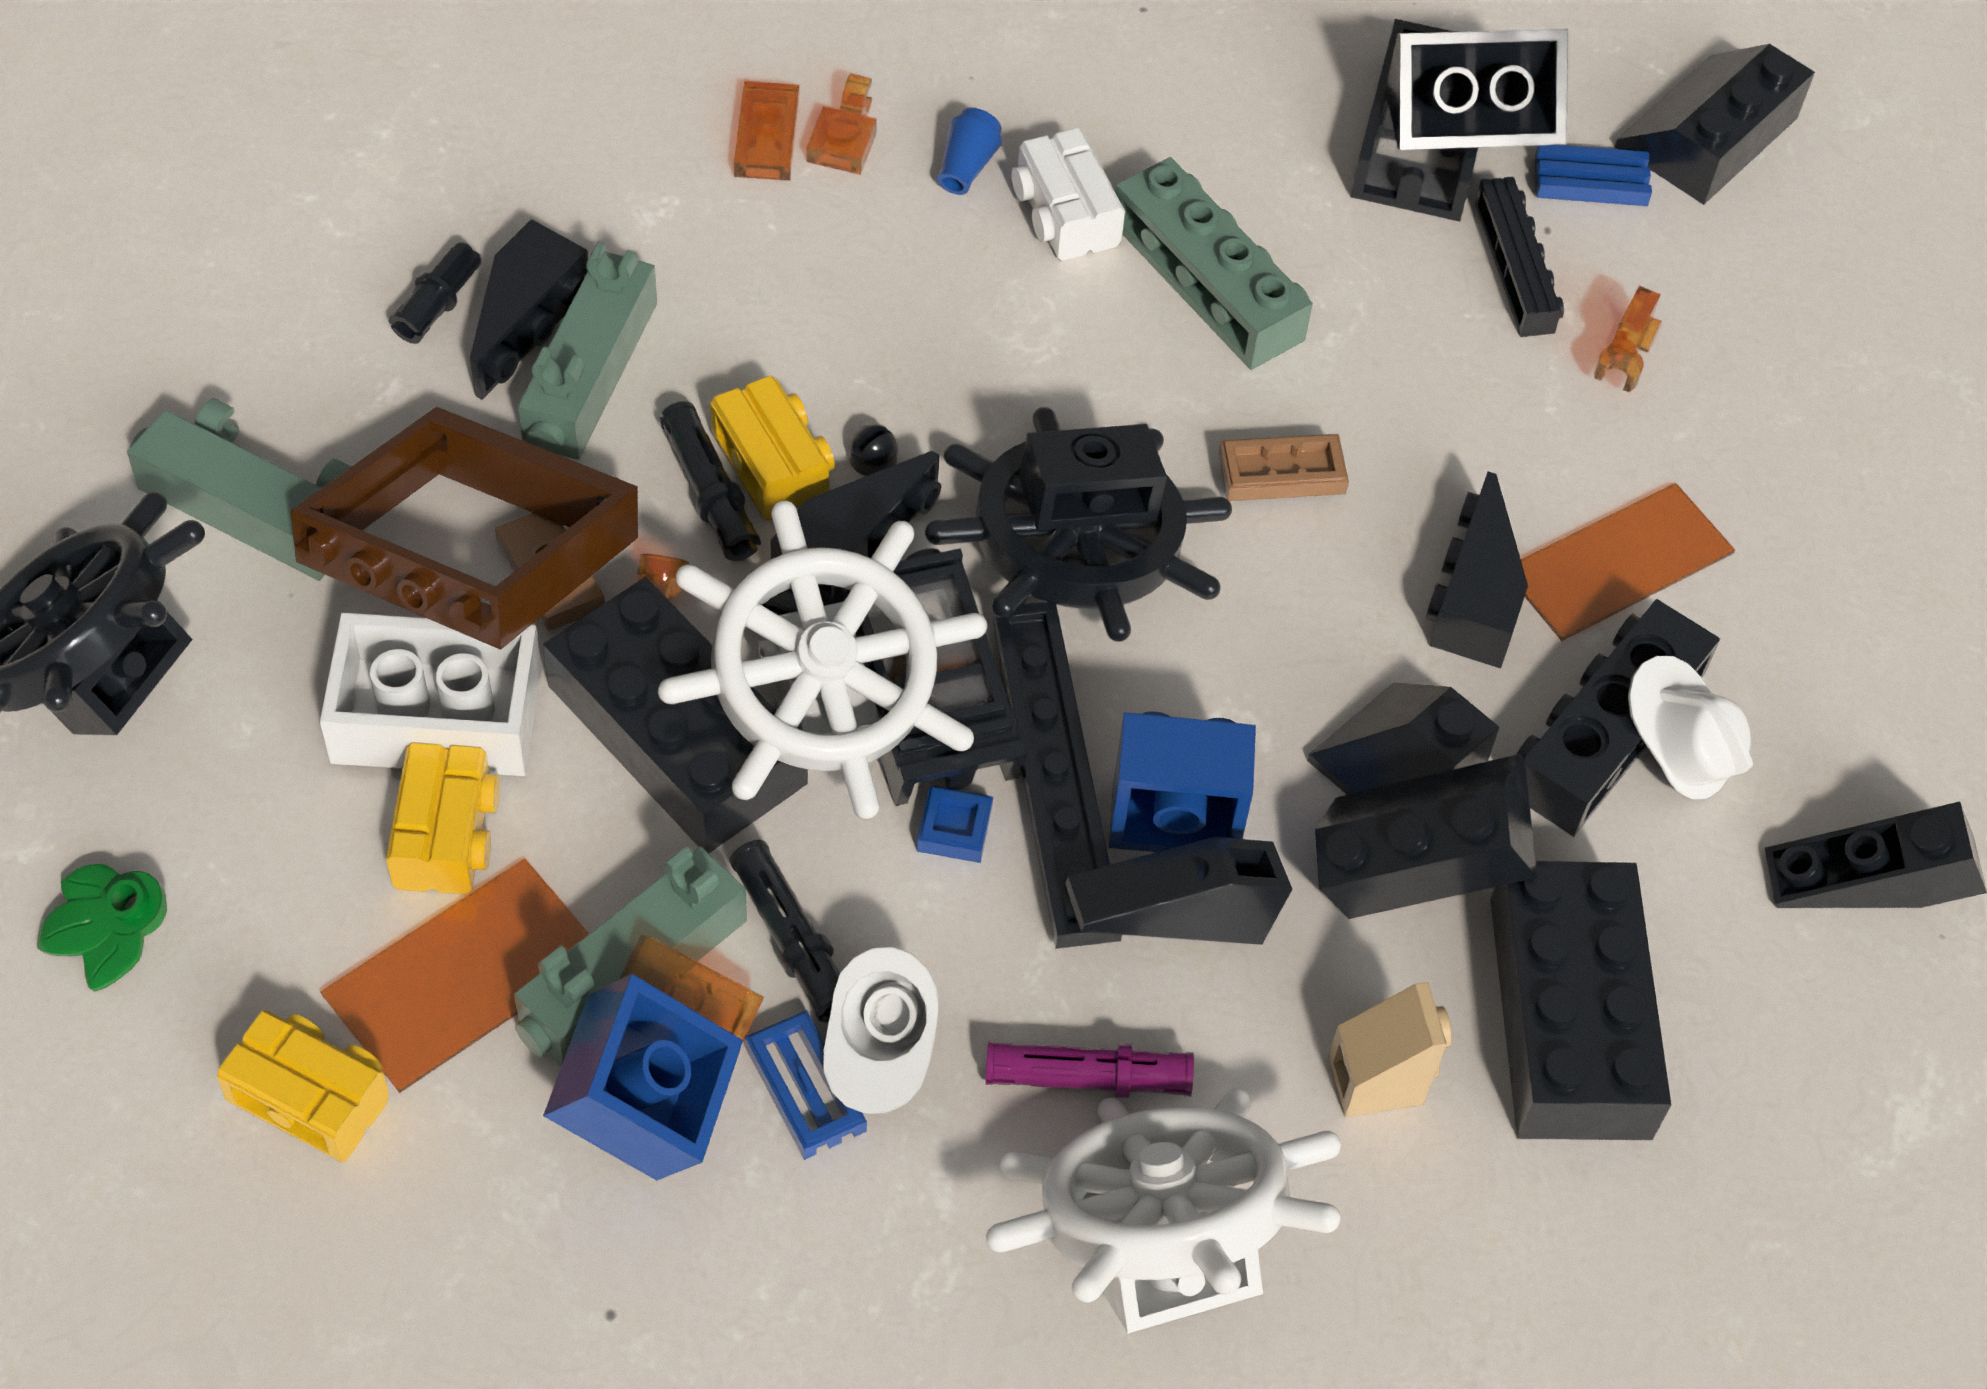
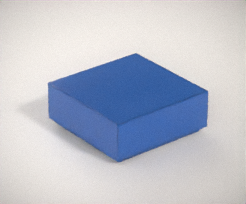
M930 785L917 839V852L981 863L992 813L993 796Z

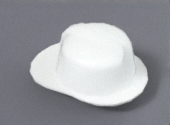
M1655 656L1639 666L1631 678L1628 693L1630 715L1639 735L1661 766L1666 778L1676 792L1688 799H1707L1719 792L1730 776L1743 774L1753 766V760L1749 754L1751 748V729L1748 718L1739 705L1726 697L1712 694L1696 671L1688 663L1674 656Z
M895 947L872 948L854 957L840 973L834 990L824 1045V1074L831 1092L846 1107L864 1114L889 1113L907 1104L922 1087L930 1067L939 1015L938 988L929 968L913 954Z

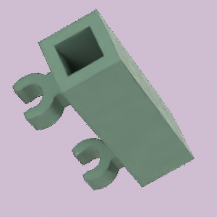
M597 242L587 261L588 272L550 346H543L532 367L533 378L518 405L522 441L576 460L580 459L657 305L655 265L639 261L635 252L627 250L624 256L606 252L605 243Z
M211 398L203 405L196 417L195 424L164 410L149 427L142 429L135 436L131 447L126 452L139 490L145 493H161L170 506L318 581H321L325 574L296 562L291 509L352 466L333 458L324 466L315 485L233 444L232 442L240 432L237 426L227 422L233 415L234 408L215 398Z
M685 846L664 863L666 874L569 951L561 945L538 963L540 974L514 993L519 1019L515 1029L519 1037L535 1055L542 1057L548 1053L562 1066L589 994L630 974H634L662 991L747 921L746 888L701 846L693 852L688 846Z

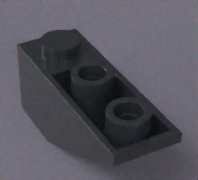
M532 219L494 256L470 354L475 396L481 400L499 383L507 382L514 374L518 363L535 346H540L549 339L555 325L566 315L588 272L587 249Z
M929 451L807 499L797 510L807 548L842 549L872 558L892 524L897 521L910 523L918 513L925 515L935 505L942 488L941 483L938 482L940 455L934 451ZM775 534L770 540L771 559L782 555L777 534ZM818 584L823 603L826 605L833 604L832 599L836 586Z
M1487 471L1480 494L1470 491L1467 493L1457 526L1468 530L1464 540L1456 537L1451 539L1441 572L1450 574L1452 577L1448 587L1436 583L1425 619L1436 622L1430 642L1431 647L1501 669L1525 598L1528 583L1497 474Z
M1960 801L1765 847L1777 908H1923L1987 893L1974 835Z
M1210 837L1068 876L1065 882L1081 932L1258 945L1264 943L1293 890L1274 842L1226 837Z

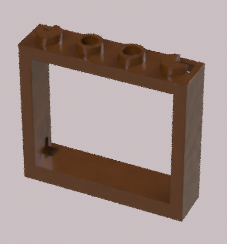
M435 407L291 509L296 562L501 650L638 538V486L442 408ZM438 475L569 527L496 586L363 531ZM481 598L490 601V605L482 602Z

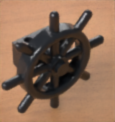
M1040 407L1034 412L1032 417L1036 432L1027 433L1025 442L1010 448L995 461L957 443L951 444L945 449L944 460L950 467L981 482L976 515L970 518L932 521L925 529V537L933 545L979 542L987 560L1008 581V584L992 602V610L997 617L1002 619L1012 617L1030 596L1064 607L1098 609L1108 637L1113 641L1122 642L1131 634V625L1124 605L1152 593L1166 580L1205 600H1212L1219 595L1221 585L1218 579L1179 559L1186 531V524L1224 521L1230 517L1232 505L1224 497L1182 499L1179 490L1166 474L1158 451L1164 443V437L1159 430L1149 429L1147 424L1061 430L1055 412L1049 407ZM1010 497L1029 507L1030 513L1006 514L1004 503ZM1155 527L1157 538L1151 544L1124 529ZM1050 536L1038 550L1022 539ZM1103 547L1128 560L1109 565ZM1064 557L1076 560L1081 559L1083 565L1063 562L1062 559Z
M149 492L143 496L121 524L99 525L78 533L69 527L59 529L54 535L53 546L27 563L0 588V712L24 710L43 703L72 734L118 735L193 640L166 611L165 606L157 600L165 582L166 565L203 541L205 530L202 524L195 520H187L149 544L144 537L167 509L166 498L161 493Z

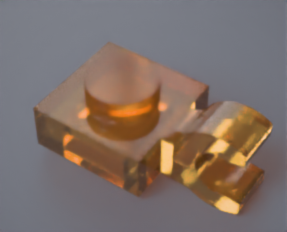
M850 73L845 83L840 109L822 107L806 147L807 162L861 175L877 134V119L867 117L872 103V97H867L872 84V78Z
M1642 286L1638 287L1619 323L1612 343L1599 356L1594 371L1595 379L1601 381L1607 370L1616 368L1624 371L1627 375L1623 390L1631 392L1636 388L1644 366L1643 359L1638 350L1649 353L1662 324L1661 320L1653 317L1661 294Z

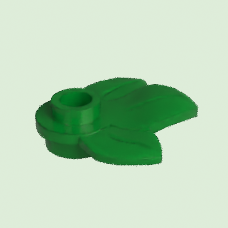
M90 864L77 868L61 879V890L68 902L56 907L45 918L39 931L37 948L41 952L53 956L75 957L83 955L86 983L89 989L95 992L117 982L139 962L143 951L144 936L151 934L162 924L167 913V902L163 886L148 873L131 871L120 875L105 864ZM137 895L134 905L124 910L128 901Z

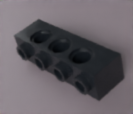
M1658 599L1652 603L1641 618L1632 613L1614 637L1612 645L1616 648L1607 658L1601 653L1595 656L1580 679L1579 685L1583 687L1575 698L1567 693L1564 694L1546 720L1545 725L1550 727L1541 739L1533 734L1530 735L1516 753L1521 754L1525 759L1530 809L1575 837L1647 747L1631 718L1628 700L1631 678L1639 666L1655 656H1674L1688 663L1702 678L1709 667L1721 638ZM1570 751L1577 752V753L1581 754L1582 756L1575 755V754L1571 753Z

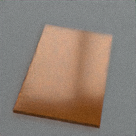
M524 858L320 991V993L361 1046L380 1061L383 1066L381 1071H383L384 1075L400 1094L517 1015L514 993L540 974L538 963L561 945L569 951L589 933Z

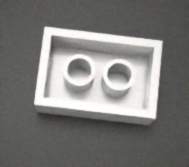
M341 613L320 718L330 764L403 768L407 746L411 743L439 744L447 749L451 745L481 747L486 751L490 774L526 776L542 672L536 625L529 626L514 640L499 650L427 618Z

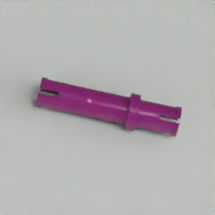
M988 1040L986 1085L1001 1084L1115 1091L1116 1098H1129L1130 1092L1192 1096L1194 1052L1132 1050V1043H1118V1049H1100L1060 1045L1013 1044Z

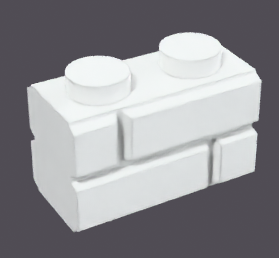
M1080 128L1055 133L1054 137L1050 139L1047 135L1023 141L1022 145L1019 146L1018 167L1012 169V183L1017 198L1020 201L1029 200L1033 208L1032 221L1038 239L1041 242L1049 241L1057 258H1060L1061 261L1084 256L1089 250L1095 253L1117 247L1122 240L1125 210L1084 132Z

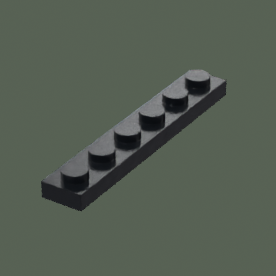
M1050 602L1023 604L1012 617L1007 619L999 618L993 612V626L1007 699L1020 738L1024 739L1028 751L1021 772L1055 949L1119 942L1122 938V935L1081 932L1065 885L1068 876L1110 865L1057 605Z

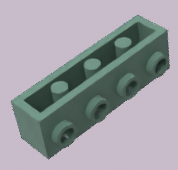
M1169 157L1116 184L1115 193L1125 210L1122 235L1250 370L1305 341L1313 305L1308 294L1301 285L1292 282L1277 267L1265 248L1257 246L1243 232L1229 211L1221 209L1209 197L1195 176L1186 173L1172 157Z

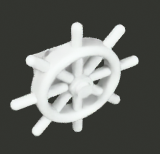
M779 501L773 506L771 516L782 555L759 566L736 589L731 588L694 565H683L676 572V583L681 589L722 613L712 644V669L667 678L660 683L658 695L667 704H676L713 695L718 696L725 714L734 727L754 746L732 782V791L737 798L741 800L753 798L777 760L809 770H842L855 814L861 819H871L878 813L880 805L868 762L892 750L910 733L914 726L956 751H965L972 746L974 735L970 728L927 702L932 693L937 672L936 647L980 638L987 630V622L979 613H969L930 622L922 603L915 593L893 572L914 538V529L908 522L897 521L892 524L872 558L842 549L807 548L796 507L789 501ZM818 584L834 585L851 591L844 602L824 606ZM792 588L798 612L777 615L762 605L777 594ZM873 604L883 611L895 627L894 630L862 637H856L855 634ZM747 627L763 636L765 640L759 641V659L741 662V640L743 631ZM905 654L906 679L904 689L865 667L864 663ZM777 682L781 700L775 702L776 712L774 715L759 702L750 687ZM876 704L889 711L881 719H879Z
M1241 1089L1230 1090L1214 1109L1166 1107L1129 1113L1119 1099L1114 1097L1105 1098L1100 1102L1097 1110L1102 1123L1076 1136L1055 1157L1019 1151H1010L1002 1157L1000 1168L1007 1178L1042 1184L1044 1210L992 1225L987 1231L986 1241L993 1251L1001 1253L1051 1239L1060 1253L1070 1261L1083 1267L1072 1283L1075 1297L1082 1302H1093L1103 1293L1127 1333H1132L1263 1294L1258 1249L1273 1238L1282 1226L1321 1233H1330L1336 1230L1341 1219L1338 1209L1329 1203L1290 1197L1287 1171L1334 1158L1340 1152L1341 1142L1335 1133L1321 1131L1278 1144L1262 1127L1243 1118L1251 1107V1099ZM1254 1182L1248 1190L1234 1188V1186ZM1088 1192L1099 1194L1083 1199ZM1124 1218L1122 1221L1113 1222L1115 1220Z

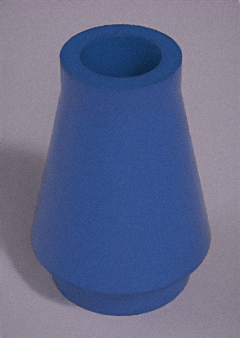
M965 108L960 112L959 116L951 119L942 167L937 177L938 184L944 190L956 195L968 193L972 182L1002 144L1000 136L1002 127L992 114L978 108Z

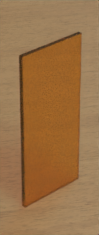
M1674 483L1521 559L1528 583L1525 598L1557 637L1563 641L1734 554L1735 549L1680 486Z

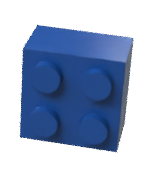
M1155 711L1142 714L1124 712L1113 779L1108 848L1159 852L1210 837L1243 839L1253 796L1256 725L1236 723L1226 718L1199 720L1170 717L1165 713Z
M630 974L587 996L543 1116L654 1180H660L703 1163L743 1040L634 974Z

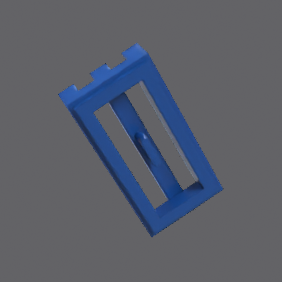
M1538 145L1535 153L1537 198L1648 206L1652 195V185H1648L1651 178L1650 168H1647L1649 152L1568 145Z
M807 1010L745 1037V1048L804 1160L816 1155L817 1148L827 1144L830 1149L841 1144L843 1136L852 1133L856 1137L867 1132V1121L863 1113L846 1107L831 1092L824 1074L825 1043ZM798 1032L843 1117L832 1120L788 1036ZM771 1043L775 1045L818 1128L810 1131L766 1048L767 1045Z

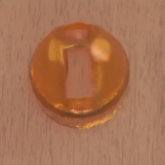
M640 554L637 582L646 577L653 585H664V596L671 600L683 591L676 583V572L683 565H688L689 562L662 555Z

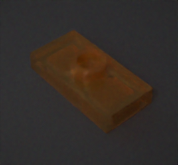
M744 81L734 157V177L791 181L800 85Z
M643 935L640 936L619 978L620 980L630 974H634L743 1041L764 999V996L667 945Z

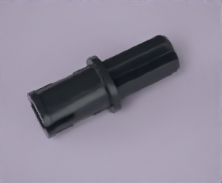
M459 242L449 250L431 273L424 272L420 274L415 280L416 288L412 291L411 295L389 317L388 321L393 324L391 329L395 334L408 343H420L438 317L444 311L448 312L455 308L458 303L456 294L481 265L482 259L480 254L474 251L469 244Z

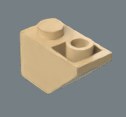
M1429 982L1413 984L1337 1026L1328 1058L1345 1117L1424 1105L1433 1079L1439 1076L1440 1061L1446 1047H1450L1452 1041L1448 1013L1444 1006L1435 1005Z

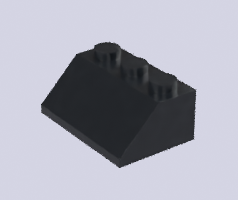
M1771 44L1711 55L1617 138L1614 147L1619 150L1649 152L1647 168H1650L1652 172L1704 205L1798 119L1815 71Z
M1521 754L1335 797L1315 828L1319 889L1348 919L1537 878L1525 759Z

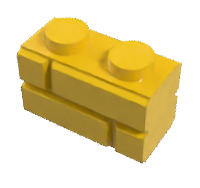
M770 375L747 384L743 390H740L738 387L713 397L710 402L711 433L763 519L767 521L772 520V508L779 501H789L795 507H801L807 499L829 491V471L835 468L832 451L823 436L820 435L813 438L807 429V414L801 399L796 393L786 395L776 377L774 378Z
M411 743L407 746L386 857L391 883L396 889L422 892L435 889L438 893L468 895L473 889L475 871L487 870L490 860L491 834L490 831L482 830L485 813L497 812L500 797L499 774H490L487 754L481 747L451 745L447 749L439 744Z
M268 1010L261 1011L243 1035L242 1043L234 1047L218 1068L217 1079L225 1100L341 1163L343 1161L346 1162L364 1137L366 1128L372 1126L388 1103L390 1095L384 1073L381 1071L383 1069L382 1064L374 1055L357 1045L349 1044L343 1051L324 1041L325 1036L323 1032L303 1016L290 1014L287 1020Z

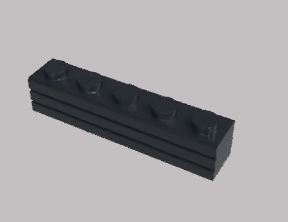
M1513 176L1502 179L1501 177L1492 178V180L1481 179L1474 204L1489 243L1520 337L1555 334L1559 319L1563 318L1564 303L1561 297H1556L1552 270H1547L1545 266L1544 246L1542 243H1537L1534 218L1528 216L1525 209V193L1523 190L1518 189Z

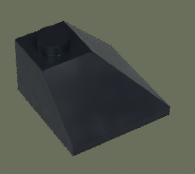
M1393 682L1309 754L1307 761L1348 795L1487 762L1500 727L1452 687Z

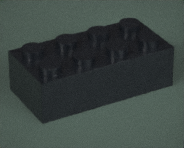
M646 577L543 643L549 688L698 847L701 846L708 854L808 784V769L795 767L777 760L753 798L741 800L734 795L732 782L754 746L734 727L725 714L717 695L676 704H667L660 699L658 687L663 680L712 669V644ZM750 687L759 702L774 715L776 710L754 687Z
M1536 861L1537 878L1497 886L1494 888L1490 899L1517 1139L1653 1140L1672 1104L1637 863Z

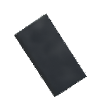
M1568 29L1398 34L1385 89L1397 148L1399 150L1567 144Z

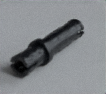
M687 401L669 405L662 411L663 417H659V422L675 450V454L689 483H691L697 495L695 506L700 518L709 523L711 528H713L726 559L729 561H741L751 557L758 550L756 545H761V539L745 512V497L740 486L735 482H731L722 466L723 464L701 424L695 406Z
M764 840L747 842L732 853L729 859L731 867L737 872L759 915L764 920L781 950L780 964L789 977L797 978L815 1009L814 1012L820 1022H829L833 994L840 975L838 968L831 958L834 948L825 934L817 933L796 894L772 857L767 843ZM767 889L772 891L786 917L782 916ZM798 942L803 945L817 972H814Z

